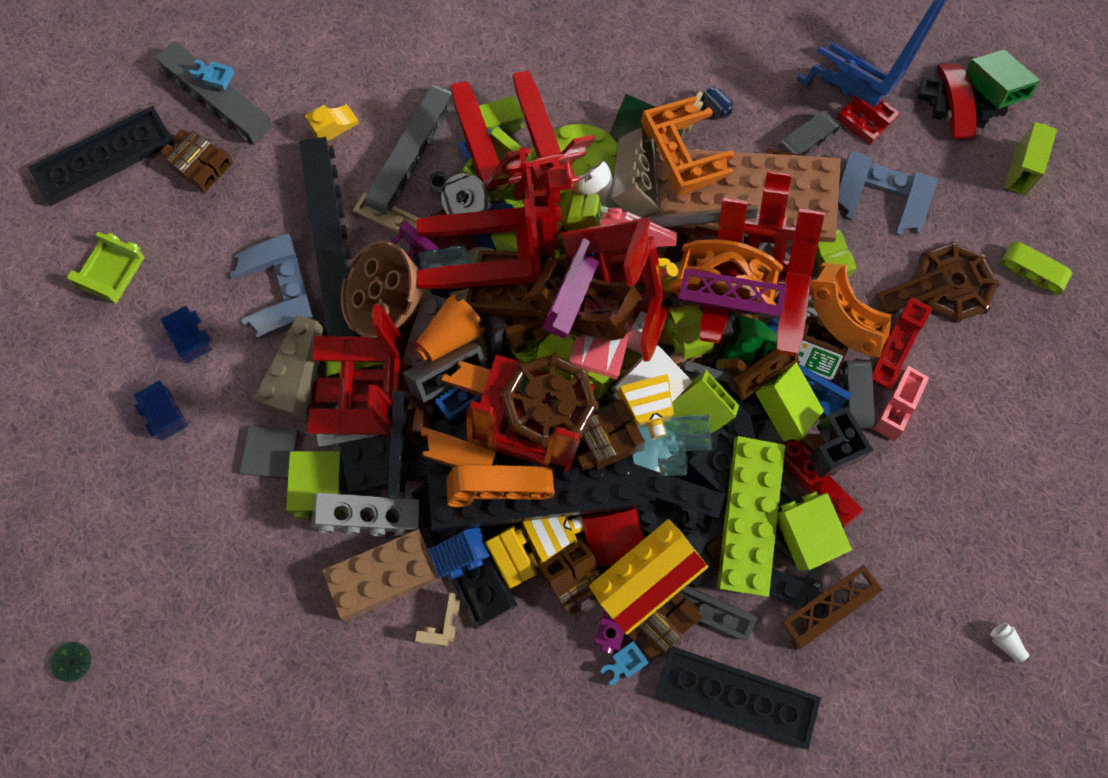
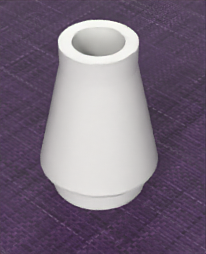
M1003 623L992 630L990 633L993 638L992 642L1016 663H1021L1029 657V653L1025 650L1014 627H1010L1008 623Z

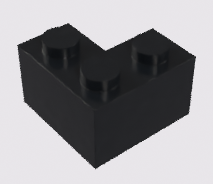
M755 392L744 400L739 399L736 394L730 395L739 407L736 417L723 425L722 428L733 438L740 436L756 439L752 422L770 418Z
M845 407L827 415L816 426L826 444L819 446L808 458L821 479L863 460L874 450L850 409Z

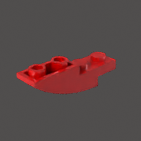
M791 439L783 444L785 445L783 464L808 494L817 491L818 495L828 493L843 528L863 513L864 509L829 475L820 479L808 458L811 452L799 440Z

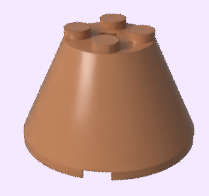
M378 241L364 247L351 261L350 266L352 268L347 279H343L341 308L344 319L352 331H356L361 337L378 338L373 327L374 305H380L385 309L399 331L414 324L423 293L433 295V290L417 288L416 272L419 269L401 247L394 243Z

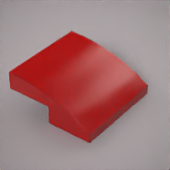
M855 96L852 102L839 112L836 119L871 145L900 113L884 100H881L874 107Z
M636 508L614 510L609 514L589 515L582 519L590 551L596 560V567L614 565L644 540Z

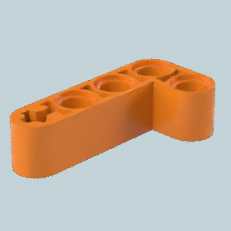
M460 465L452 468L446 478L447 505L451 507L468 506L474 499L540 500L548 499L555 495L553 471L550 467Z

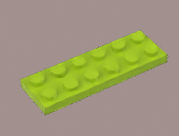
M740 436L734 437L717 589L769 597L785 445Z

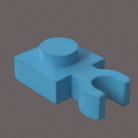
M201 60L194 61L196 67L200 68L198 71L190 69L189 72L194 79H202L205 85L226 90L234 74L232 67L213 61L210 62L209 66H206Z
M633 641L612 656L616 664L605 665L600 670V673L603 674L607 670L613 672L614 678L608 682V685L611 686L619 680L621 673L628 679L647 665L648 661Z

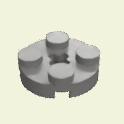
M464 173L452 176L446 182L445 190L441 194L443 209L447 214L486 211L488 209L486 186L477 176ZM464 191L466 194H469L467 203L460 201Z

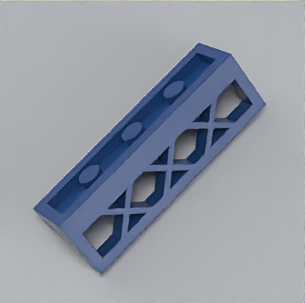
M798 364L824 410L821 416L826 417L831 413L841 410L842 406L849 400L851 393Z

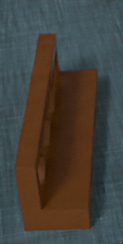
M862 565L781 623L792 637L791 644L798 650L879 594L883 589L865 565ZM860 573L870 584L863 590L853 588L854 578ZM847 582H849V587L843 586ZM837 589L848 591L847 601L843 604L833 603L834 592ZM829 596V601H823V599ZM816 604L828 606L827 615L822 619L813 617V610ZM809 610L808 616L802 615ZM796 618L808 620L806 630L799 635L790 624Z

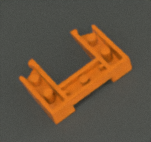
M695 96L645 110L640 121L649 140L654 139L670 172L668 179L677 197L713 184L731 175L734 170L732 168L727 169V160L734 157L733 150L692 161L677 130L708 118L713 113L709 107L705 111H701L693 104L697 100Z
M460 361L457 364L460 367L459 370L452 376L445 374L441 379L443 383L482 398L491 370ZM522 381L520 382L519 386H518L517 389H516V391H518V392H519V389H520V387H521ZM506 411L499 429L500 433L503 432L508 419ZM425 427L421 429V436L428 437L429 451L423 452L424 457L452 468L460 465H492L496 452L488 449V443L474 439L473 444Z

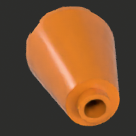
M451 295L415 342L417 347L415 352L421 360L432 362L479 338L485 333V327L480 329L478 325L481 321L480 317L465 300L461 299L458 302L455 300L457 295Z

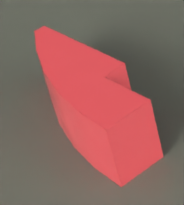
M907 366L873 430L895 442L904 431L910 415L916 409L929 377Z

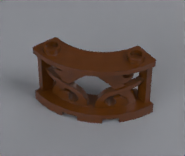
M564 256L547 261L544 265V270L531 291L527 292L523 297V301L544 321L570 265V262ZM551 276L556 279V284L551 279ZM592 278L584 297L590 298L598 308L585 312L578 311L569 334L580 337L581 334L593 336L596 341L623 339L627 333L624 327L636 304L641 303V295L634 286L628 287L627 281L605 282Z

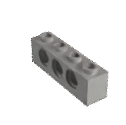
M316 493L313 498L311 528L318 529L319 533H334V530H344V534L357 535L360 534V531L370 532L371 536H384L385 533H395V537H401L418 530L419 500ZM334 510H343L346 514V519L343 521L336 519ZM360 511H367L371 515V522L363 521L360 518ZM387 512L393 513L396 517V523H389L386 520L385 514Z

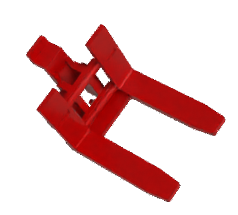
M527 70L514 73L512 78L516 96L537 155V159L534 161L526 162V169L530 168L534 191L546 190V181H548L547 170L564 169L565 161H569L571 166L577 159L583 158L586 154V149L595 140V136L593 134L574 138L561 152L539 90L530 72ZM467 81L453 83L450 89L454 107L477 176L486 186L488 193L499 189L505 191L515 189L513 191L515 201L522 200L524 204L520 151L507 152L499 163L480 107ZM530 148L524 149L525 160L531 154ZM571 166L572 185L574 187L580 181V176L575 177Z
M520 147L525 207L447 214L417 219L416 232L418 236L516 232L518 259L441 266L419 270L416 272L417 288L448 289L536 282L541 275L540 253H545V256L555 255V250H559L557 221H562L561 206H556V203L560 202V190L573 188L570 162L565 161L564 169L547 170L548 181H546V190L534 191L530 168L526 169L524 147Z
M768 171L760 213H757L756 221H745L748 201L723 198L717 240L742 243L743 233L749 234L747 245L759 249L760 242L774 244L772 257L783 266L782 271L779 272L777 284L787 286L776 336L777 353L797 356L804 334L811 277L825 212L799 208L796 228L786 225L787 217H785L792 175ZM788 240H793L789 261H784ZM731 261L723 262L713 267L721 275L731 277L745 275L741 268ZM704 306L699 340L720 343L726 328L729 311Z
M650 217L562 232L561 237L566 258L568 257L570 263L583 238L590 241L585 255L594 253L593 256L589 257L599 261L592 278L605 282L627 281L628 287L645 283L646 291L639 292L642 301L636 304L633 310V318H637L641 311L647 314L640 346L644 362L650 361L655 352L668 313V306H662L665 291L654 236L648 237L647 232L651 222ZM586 300L582 301L579 311L583 310Z
M374 305L373 327L378 338L314 336L313 361L341 362L340 378H317V382H314L311 392L313 395L311 406L338 403V409L309 408L308 434L391 436L393 391H401L402 357L398 352V344H403V338L385 309L380 305ZM354 362H384V370L354 369Z
M496 355L481 402L471 401L467 411L468 443L473 444L474 439L488 443V449L546 467H549L551 462L564 466V472L569 473L580 440L579 434L568 431L565 425L555 427L547 449H541V446L533 441L529 442L517 438L518 436H523L516 432L512 433L509 430V421L505 433L499 432L506 411L503 400L500 398V392L504 391L519 361ZM534 370L532 373L533 377L549 374L540 370ZM577 383L573 387L576 399L578 401H585L580 384ZM591 384L592 391H594L595 384ZM546 395L542 403L553 407L551 396ZM514 401L518 417L521 419L525 416L522 402ZM575 408L569 419L573 425L576 424L583 409ZM528 421L525 426L543 435V428L535 422Z

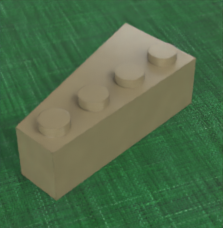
M641 127L619 138L611 199L624 211L645 217L659 212L660 203L654 139L649 140L645 130Z
M299 315L296 316L253 398L265 410L306 424L308 418L306 411L308 405H311L313 395L311 392L313 384L317 382L319 375L317 372L319 362H322L313 361L314 336H328L327 331L318 321Z

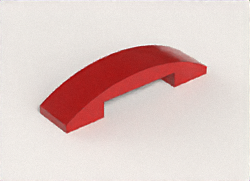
M938 64L939 79L945 82L952 114L949 119L952 139H975L976 108L968 75L960 64Z
M912 297L909 299L881 351L880 357H878L873 367V382L892 390L902 370L901 367L919 331L924 327L933 309L932 307Z

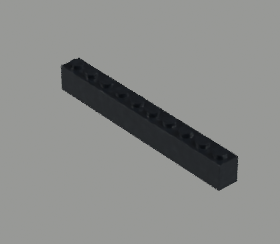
M326 137L299 141L327 335L361 337L356 331H352L349 328L341 308L343 279L348 278L352 266H348V259H352L350 247L349 245L345 246L344 239L348 238L346 225H342L341 218H345L343 205L338 203V198H342L340 185L335 183V178H339L336 164H332V159L336 158L334 146L329 145Z

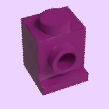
M603 612L594 644L599 645L597 650L613 654V650H620L624 631L607 612ZM607 629H613L615 631L614 638H608L606 636Z

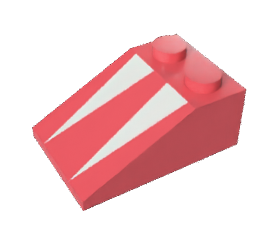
M622 208L607 209L608 212L603 213L600 225L628 222L642 217L628 211H622ZM652 221L650 222L647 230L648 237L654 236L656 247L676 246L677 232Z
M587 298L582 312L597 309L598 307L590 298ZM632 312L624 327L627 333L623 339L596 341L593 336L583 334L580 337L575 336L569 362L581 369L586 368L587 371L617 380L629 339L634 312Z

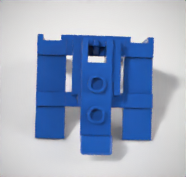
M947 0L933 1L889 73L834 42L828 48L849 60L844 59L824 46L819 47L817 52L837 63L836 68L839 69L836 73L829 68L824 69L816 64L812 67L807 77L800 74L796 80L808 86L815 75L819 74L822 76L821 80L826 84L832 86L834 83L841 87L840 91L850 97L853 94L875 107L884 95L886 96V94H889L897 87ZM859 66L865 68L866 70L872 72L873 74L879 76V77L882 78V79L877 78L876 76H874V75L870 74L869 72L863 70V69L860 68Z

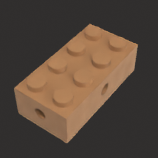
M419 529L322 570L340 619L348 621L440 581Z

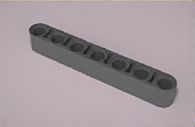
M435 84L430 87L370 188L365 200L366 207L385 215L390 214L450 110L448 107L453 102L450 90Z

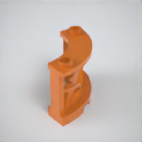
M717 239L696 240L683 245L682 250L684 254L676 280L672 281L670 289L679 297L684 269L721 275L713 267L723 262L731 261L736 263L745 274L736 276L737 278L761 281L762 278L766 277L765 282L777 284L778 275L782 271L783 266L772 256L746 244ZM692 276L688 279L687 290L697 291L705 286L700 277ZM704 278L707 283L712 281V279ZM718 281L710 286L716 295L722 296L730 290L723 281ZM730 283L733 288L738 285L735 283ZM743 285L736 290L739 297L744 300H748L756 295L751 286ZM756 287V289L758 290V292H760V290H763V289H764V288H758V287ZM708 289L703 291L704 293H710ZM768 290L761 295L767 304L776 305L773 302L775 290ZM733 293L730 294L729 296H727V297L736 298ZM759 298L753 300L756 302H761ZM749 314V315H750L751 317H753L754 319H755V318H758V317H761V316H756V315H751V314Z
M823 262L821 274L817 280L811 281V295L818 317L827 330L844 345L862 354L880 357L886 339L888 340L890 335L892 314L879 312L867 306L864 302L861 303L855 297L848 280L847 265Z

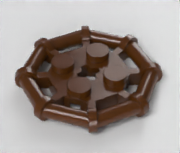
M950 242L948 245L930 251L925 250L921 254L922 259L912 279L925 275L929 264H932L935 267L934 271L945 267L951 281L953 276L955 279L961 280L958 285L953 283L954 290L924 301V304L933 308L932 311L953 319L955 323H960L963 319L981 313L987 314L990 311V304L996 288L999 287V280L992 273L985 259L986 255L962 247L957 242ZM947 254L951 257L943 261L938 258ZM959 255L973 262L968 261L967 263L961 261L962 258H960ZM977 265H978V267H979V269H980V271H981V273H982V275H983L984 278L981 277V275H980L978 269L976 268ZM980 286H985L986 289L981 298L978 295V289ZM942 299L946 303H951L954 305V310L937 302ZM972 301L976 305L962 310L963 303Z
M557 353L517 363V368L504 391L500 392V398L503 400L510 424L509 430L540 445L541 449H547L551 437V435L548 436L549 429L565 425L568 431L578 433L580 440L594 411L599 407V403L595 400L588 378L589 372L586 368L581 369L557 356ZM550 366L549 374L533 377L530 371ZM555 367L574 376V378L567 381L563 376L556 375ZM523 377H525L529 383L523 394L514 393ZM577 383L580 384L585 401H578L576 399L573 387ZM546 395L555 397L556 401L553 402V407L542 403ZM514 401L522 402L525 416L521 419L518 417ZM575 408L583 409L576 424L573 425L569 419ZM528 421L535 422L543 428V435L525 426Z

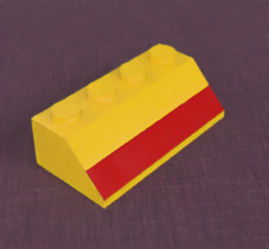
M668 519L591 583L589 587L601 606L624 633L628 635L705 571L708 565L683 533Z

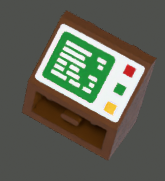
M808 316L805 320L803 339L798 352L799 361L797 363L833 383L849 347L837 340L823 325L822 321Z

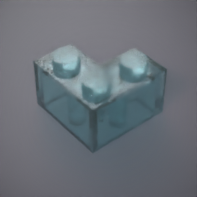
M709 414L673 416L671 420L663 422L667 435L658 439V467L661 476L687 475L686 451L712 450Z

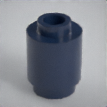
M711 86L703 93L701 100L704 102V106L712 109V114L717 119L722 117L725 119L732 113L733 101L719 88Z

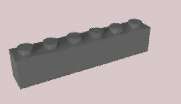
M173 41L155 57L159 64L158 70L167 79L169 77L173 78V82L180 90L184 91L186 89L189 91L190 97L196 103L202 102L205 104V109L212 116L217 114L221 117V122L228 129L233 127L237 130L236 134L244 142L249 140L252 144H255L273 128L268 115L229 84L224 91L205 85L202 79H194L189 71L190 69L194 71L200 69L194 63L198 59L176 41Z

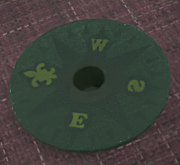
M68 642L61 645L54 652L51 659L52 673L63 682L79 680L87 673L91 665L90 651L79 642ZM74 659L75 663L71 665V660Z

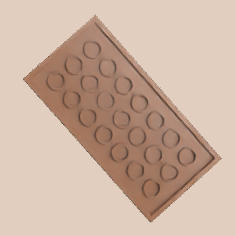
M656 148L655 159L660 211L650 216L721 209L723 198L748 201V206L756 205L758 213H760L767 172L791 174L792 178L785 217H787L786 225L796 228L799 208L825 212L819 242L835 243L841 158L734 152L733 159L727 160V169H734L731 175L706 187L677 197L668 179L670 172L659 149ZM687 150L692 161L723 153V151ZM753 218V219H745V221H746V220H747V221H751V220H755V221H756V218ZM720 222L666 228L675 232L718 235ZM743 233L744 237L749 236V234Z

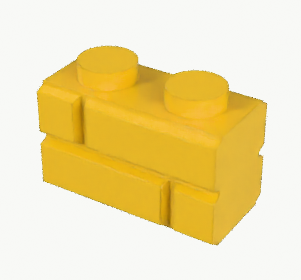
M515 526L494 535L485 542L509 589L535 576L538 572L536 567L539 566L533 552L528 553L524 545L528 542L521 529L516 530Z

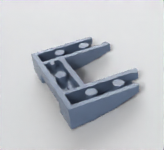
M851 151L839 182L838 204H841L849 211L845 217L852 221L863 187L866 185L906 198L895 235L902 236L904 234L903 229L916 228V234H920L938 178L919 172L911 176L871 163L872 157Z
M289 233L254 245L235 255L234 258L238 259L236 270L230 273L231 279L275 267L284 302L241 319L245 326L251 324L258 331L255 335L257 339L289 330L297 315L314 320L293 241Z

